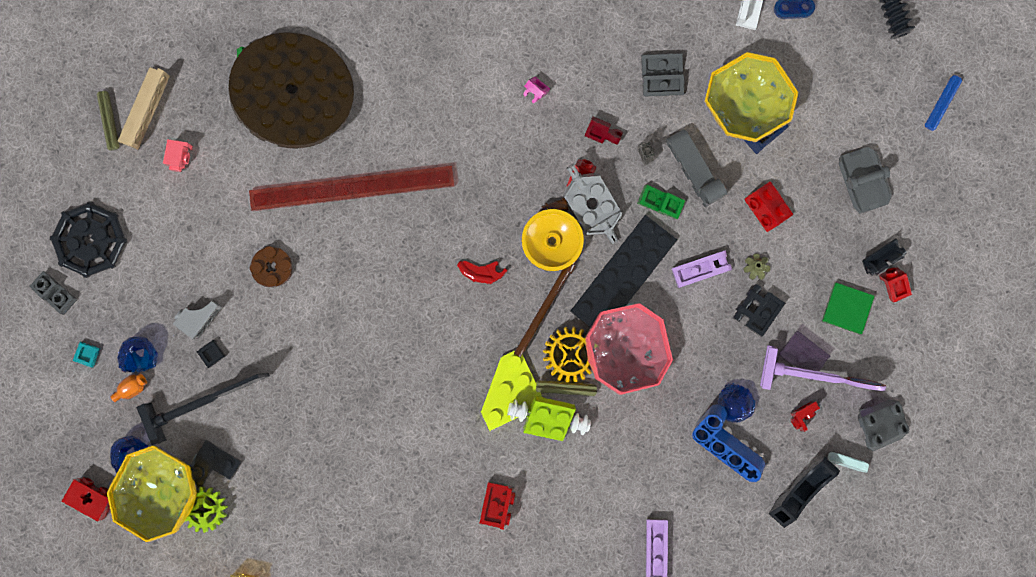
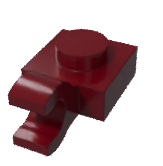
M592 116L584 136L602 144L606 139L618 145L623 131L609 129L611 123Z

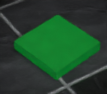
M835 282L822 322L862 335L875 296Z

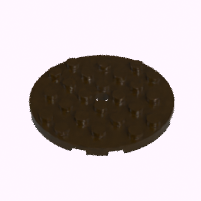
M283 32L259 38L243 49L231 68L228 93L234 114L239 122L243 123L250 130L252 135L264 142L268 141L277 144L278 147L298 149L318 145L328 140L330 136L343 127L352 108L354 86L347 65L330 46L305 34ZM291 85L298 91L291 94L287 92L286 88Z

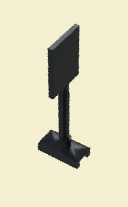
M269 373L253 375L165 414L162 412L156 415L152 403L137 406V411L151 445L167 441L161 426L168 424V421L214 402L221 396L228 395L270 375Z

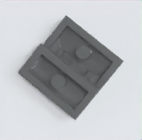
M683 53L641 55L643 97L684 95Z

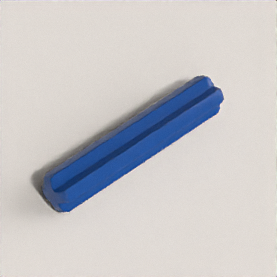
M956 75L950 78L925 123V128L931 131L936 130L962 83V78Z

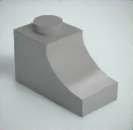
M211 301L207 306L199 310L181 309L174 318L176 320L173 325L191 339L197 340L222 306Z

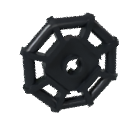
M88 201L85 205L61 212L62 216L52 236L49 237L59 261L58 265L82 275L83 278H89L93 274L110 268L114 269L116 267L115 263L125 243H127L118 220L119 215L116 212L113 213L97 206L91 201ZM87 213L86 219L77 222L73 219V217ZM95 213L106 218V221L100 223L94 220L93 214ZM69 222L72 226L67 237H61ZM110 224L112 225L116 238H111L108 233L107 227ZM91 234V239L94 240L93 243L85 245L84 237H88ZM61 241L67 242V247L70 250V253L67 256L65 255ZM116 243L108 258L106 252L110 244ZM78 257L84 260V267L70 260ZM102 258L104 260L103 263L90 267L91 261L94 259Z

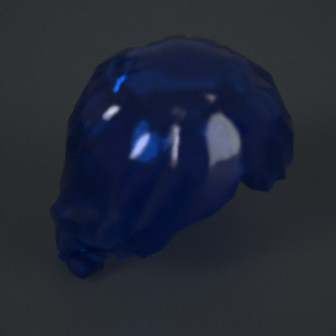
M142 336L129 337L121 344L117 357L119 368L124 373H139L155 368L158 352L147 338ZM144 349L143 356H139L136 351Z
M734 383L725 385L718 398V405L723 406L727 410L725 420L738 423L751 417L754 413L756 401L748 388Z
M124 436L116 440L110 449L111 465L115 469V473L118 472L126 455L129 454L127 451L134 447L136 452L147 448L148 445L135 436ZM139 464L136 466V469H141L143 466Z

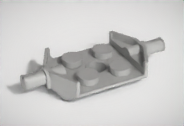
M572 164L573 173L570 166H568L566 169L570 173L572 181L563 194L564 198L587 235L606 234L611 244H614L615 242L611 236H613L616 242L619 240L613 228L620 219L622 212L601 176L594 173L581 175L575 165ZM590 198L597 199V205L593 208L586 205L587 200Z

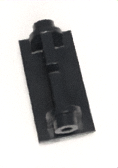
M894 239L862 260L866 274L871 276L879 275V273L889 267V264L886 263L887 261L893 265L905 258L907 252L903 247L900 248L898 240Z

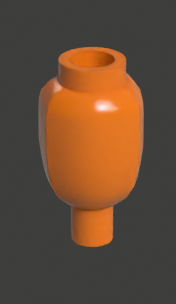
M142 374L129 375L119 383L117 392L110 396L112 401L117 402L121 398L131 399L143 391L147 380Z

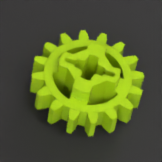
M200 487L199 492L196 489L197 504L184 522H190L188 528L195 526V532H199L202 528L203 533L209 531V528L213 531L217 529L216 524L221 525L223 523L220 518L227 516L223 510L228 508V506L222 505L225 497H218L220 491L213 493V487L208 488L207 491L205 487ZM209 497L213 499L216 504H213L209 500ZM201 507H204V508H207V509H211V510H209V511L206 512V513H204V511H200V510H199V511H196L197 509H200ZM217 512L213 521L210 522L211 515Z

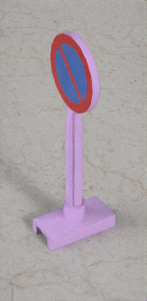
M767 345L760 383L763 389H771L774 375L783 376L785 374L832 383H846L871 390H886V385L871 380L841 377L836 374L785 366L783 363H777L778 349L776 346Z

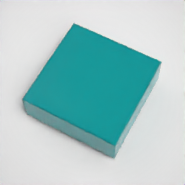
M80 341L73 361L94 368L101 348Z

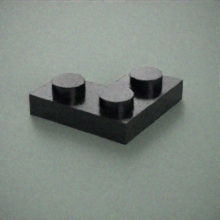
M205 440L190 465L192 478L195 484L202 487L212 470L231 480L242 461L210 441Z

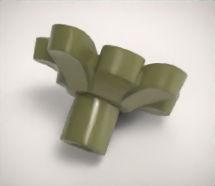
M754 254L753 259L750 257L745 259V263L748 266L744 267V272H750L749 278L751 280H754L756 276L762 280L765 278L764 272H770V266L766 265L768 258L763 257L760 259L759 254Z

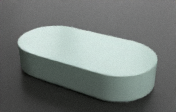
M834 452L828 454L827 459L832 463L860 472H868L869 464L864 461Z

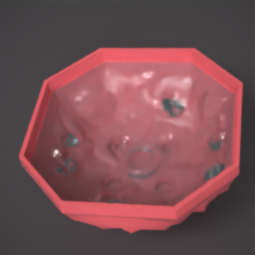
M640 303L600 312L586 336L588 362L595 379L619 395L660 385L673 361L664 320Z

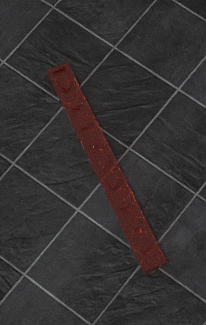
M452 166L249 190L251 211L448 188L454 187Z

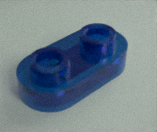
M778 0L774 5V13L780 19L808 18L815 10L813 0ZM802 4H806L808 9H804ZM782 5H786L788 10H784Z

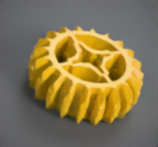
M564 327L565 334L563 335L560 330H557L556 334L559 337L555 338L554 335H550L553 343L545 342V345L549 346L550 350H543V353L549 354V357L543 358V361L550 360L551 363L546 366V369L554 368L551 372L552 376L556 372L560 373L557 378L558 380H561L563 375H565V382L570 381V376H573V381L577 382V375H580L581 379L584 380V371L589 375L592 373L588 369L590 366L588 357L586 363L582 362L579 358V350L584 345L586 346V336H582L583 329H580L579 333L576 334V327H572L571 333H568V328ZM572 337L580 341L575 346L568 347L560 340ZM555 346L559 347L563 352V358L558 364L555 363L553 356ZM578 346V349L575 351L574 356L579 362H577L575 359L572 360L570 358V360H566L563 363L567 356V353L563 349V347L566 350L570 349L571 351V349L574 350ZM568 362H573L581 368L575 372L562 370Z

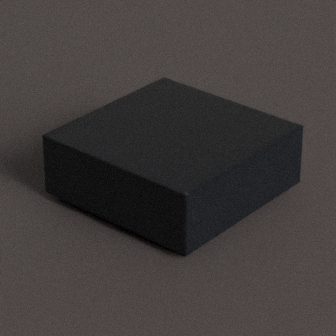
M215 340L210 341L196 351L207 368H211L226 357Z

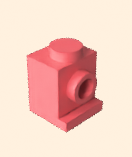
M167 139L163 164L168 166L171 171L182 172L185 164L189 163L190 153L188 149L192 150L193 146L187 142Z

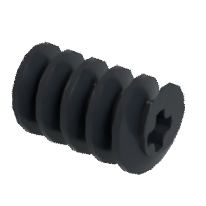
M879 0L880 3H884L881 6V10L886 11L883 14L884 18H890L886 21V25L892 26L888 29L890 34H894L891 36V40L903 37L916 28L915 26H908V23L913 18H906V15L911 11L903 10L908 5V2L901 3V0Z

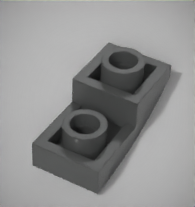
M42 271L29 286L41 299L46 300L62 315L77 301L72 294L45 271Z

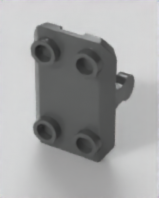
M865 147L839 157V167L853 207L859 214L889 204L892 193L886 178L890 177V170L887 166L882 167L878 153L875 150Z
M888 399L874 406L859 409L858 421L860 427L863 428L866 446L869 450L876 451L901 440L909 433V426L900 401Z

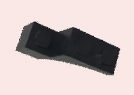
M824 456L798 475L791 489L776 500L769 515L783 528L798 519L813 497L838 476L840 470Z

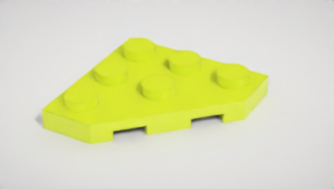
M513 351L500 358L481 410L489 431L512 421L510 415H507L509 404L513 403L515 399L519 405H522L525 401L528 409H530L534 397H542L541 393L536 391V382L523 354L520 358Z

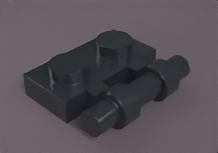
M755 284L752 290L749 289L746 293L747 297L743 303L735 309L737 312L733 319L740 322L743 316L747 317L748 321L744 326L758 336L763 337L786 303L770 292H767L764 297L760 296L759 293L762 287ZM753 301H756L759 305L752 313L748 309Z

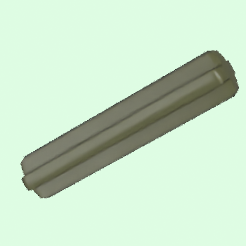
M107 91L97 92V99L107 149L111 151L119 149V142L110 95Z
M539 380L536 382V391L595 396L597 386L595 384Z

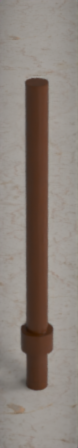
M577 260L561 271L516 348L514 354L521 358L567 277L573 273Z

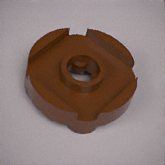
M268 246L259 250L254 255L250 271L255 281L264 287L274 288L282 286L289 280L292 274L291 258L284 250ZM275 262L276 271L268 272L267 264Z

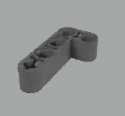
M685 129L666 139V143L675 159L681 163L683 167L681 169L688 180H691L692 188L698 198L701 197L704 202L702 203L704 207H708L727 195L724 184L719 178L715 180Z

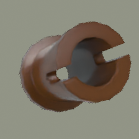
M565 198L549 204L546 202L541 206L542 211L548 209L569 210Z

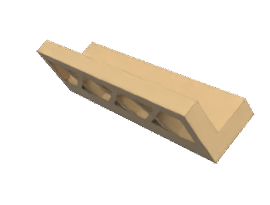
M149 67L118 139L119 143L137 150L139 149L170 77L164 70L159 68L156 70Z

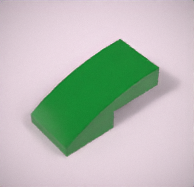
M644 185L637 204L668 217L678 219L685 200L668 192L664 193L649 185Z

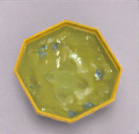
M746 52L711 73L704 102L717 124L727 136L757 142L792 121L798 91L776 58Z
M150 446L127 454L107 491L113 522L145 542H151L176 533L193 509L197 495L190 466L157 446Z

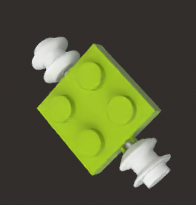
M539 396L534 397L530 409H528L525 401L522 405H519L515 399L513 403L509 404L507 415H510L511 420L514 417H519V421L522 422L527 418L523 427V433L559 441L564 440L569 427L572 433L580 430L581 435H584L585 432L589 431L591 425L587 415L583 418L579 417V413L574 415L576 410L575 404Z

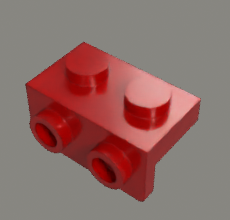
M771 181L744 199L766 232H769L794 215Z
M488 482L479 524L498 527L501 530H504L505 525L509 526L511 513H508L509 504L513 505L515 492H512L511 486Z

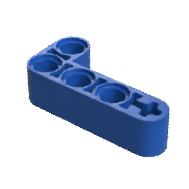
M712 405L698 420L692 433L693 439L750 482L759 481L765 468L764 459L722 428L727 417V410L721 405Z

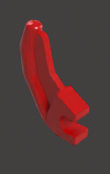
M459 261L457 263V267L462 275L473 282L492 284L498 281L508 271L504 268L502 272H496L495 268L499 264L497 261L480 267L468 261Z

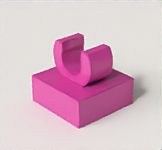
M533 77L525 84L524 87L527 89L523 95L526 97L532 92L534 94L532 103H535L546 96L550 88L537 77Z

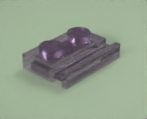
M799 331L794 333L778 354L796 368L820 371L827 359L831 357Z

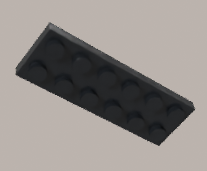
M644 215L570 312L591 328L600 312L625 307L678 239L647 215ZM611 318L605 319V323H609L611 321Z

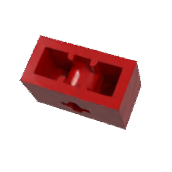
M87 477L73 479L61 502L97 522L104 520L110 510L107 496L108 488H98L93 485L94 481Z

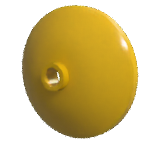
M543 210L532 216L523 229V251L528 260L542 270L559 271L569 267L578 259L583 248L584 237L579 223L573 216L562 210ZM550 237H554L556 239V243L554 245H550L548 243V239Z

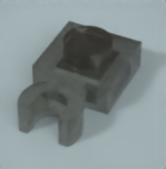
M650 142L640 143L637 149L644 166L652 164L655 153L652 146H650Z

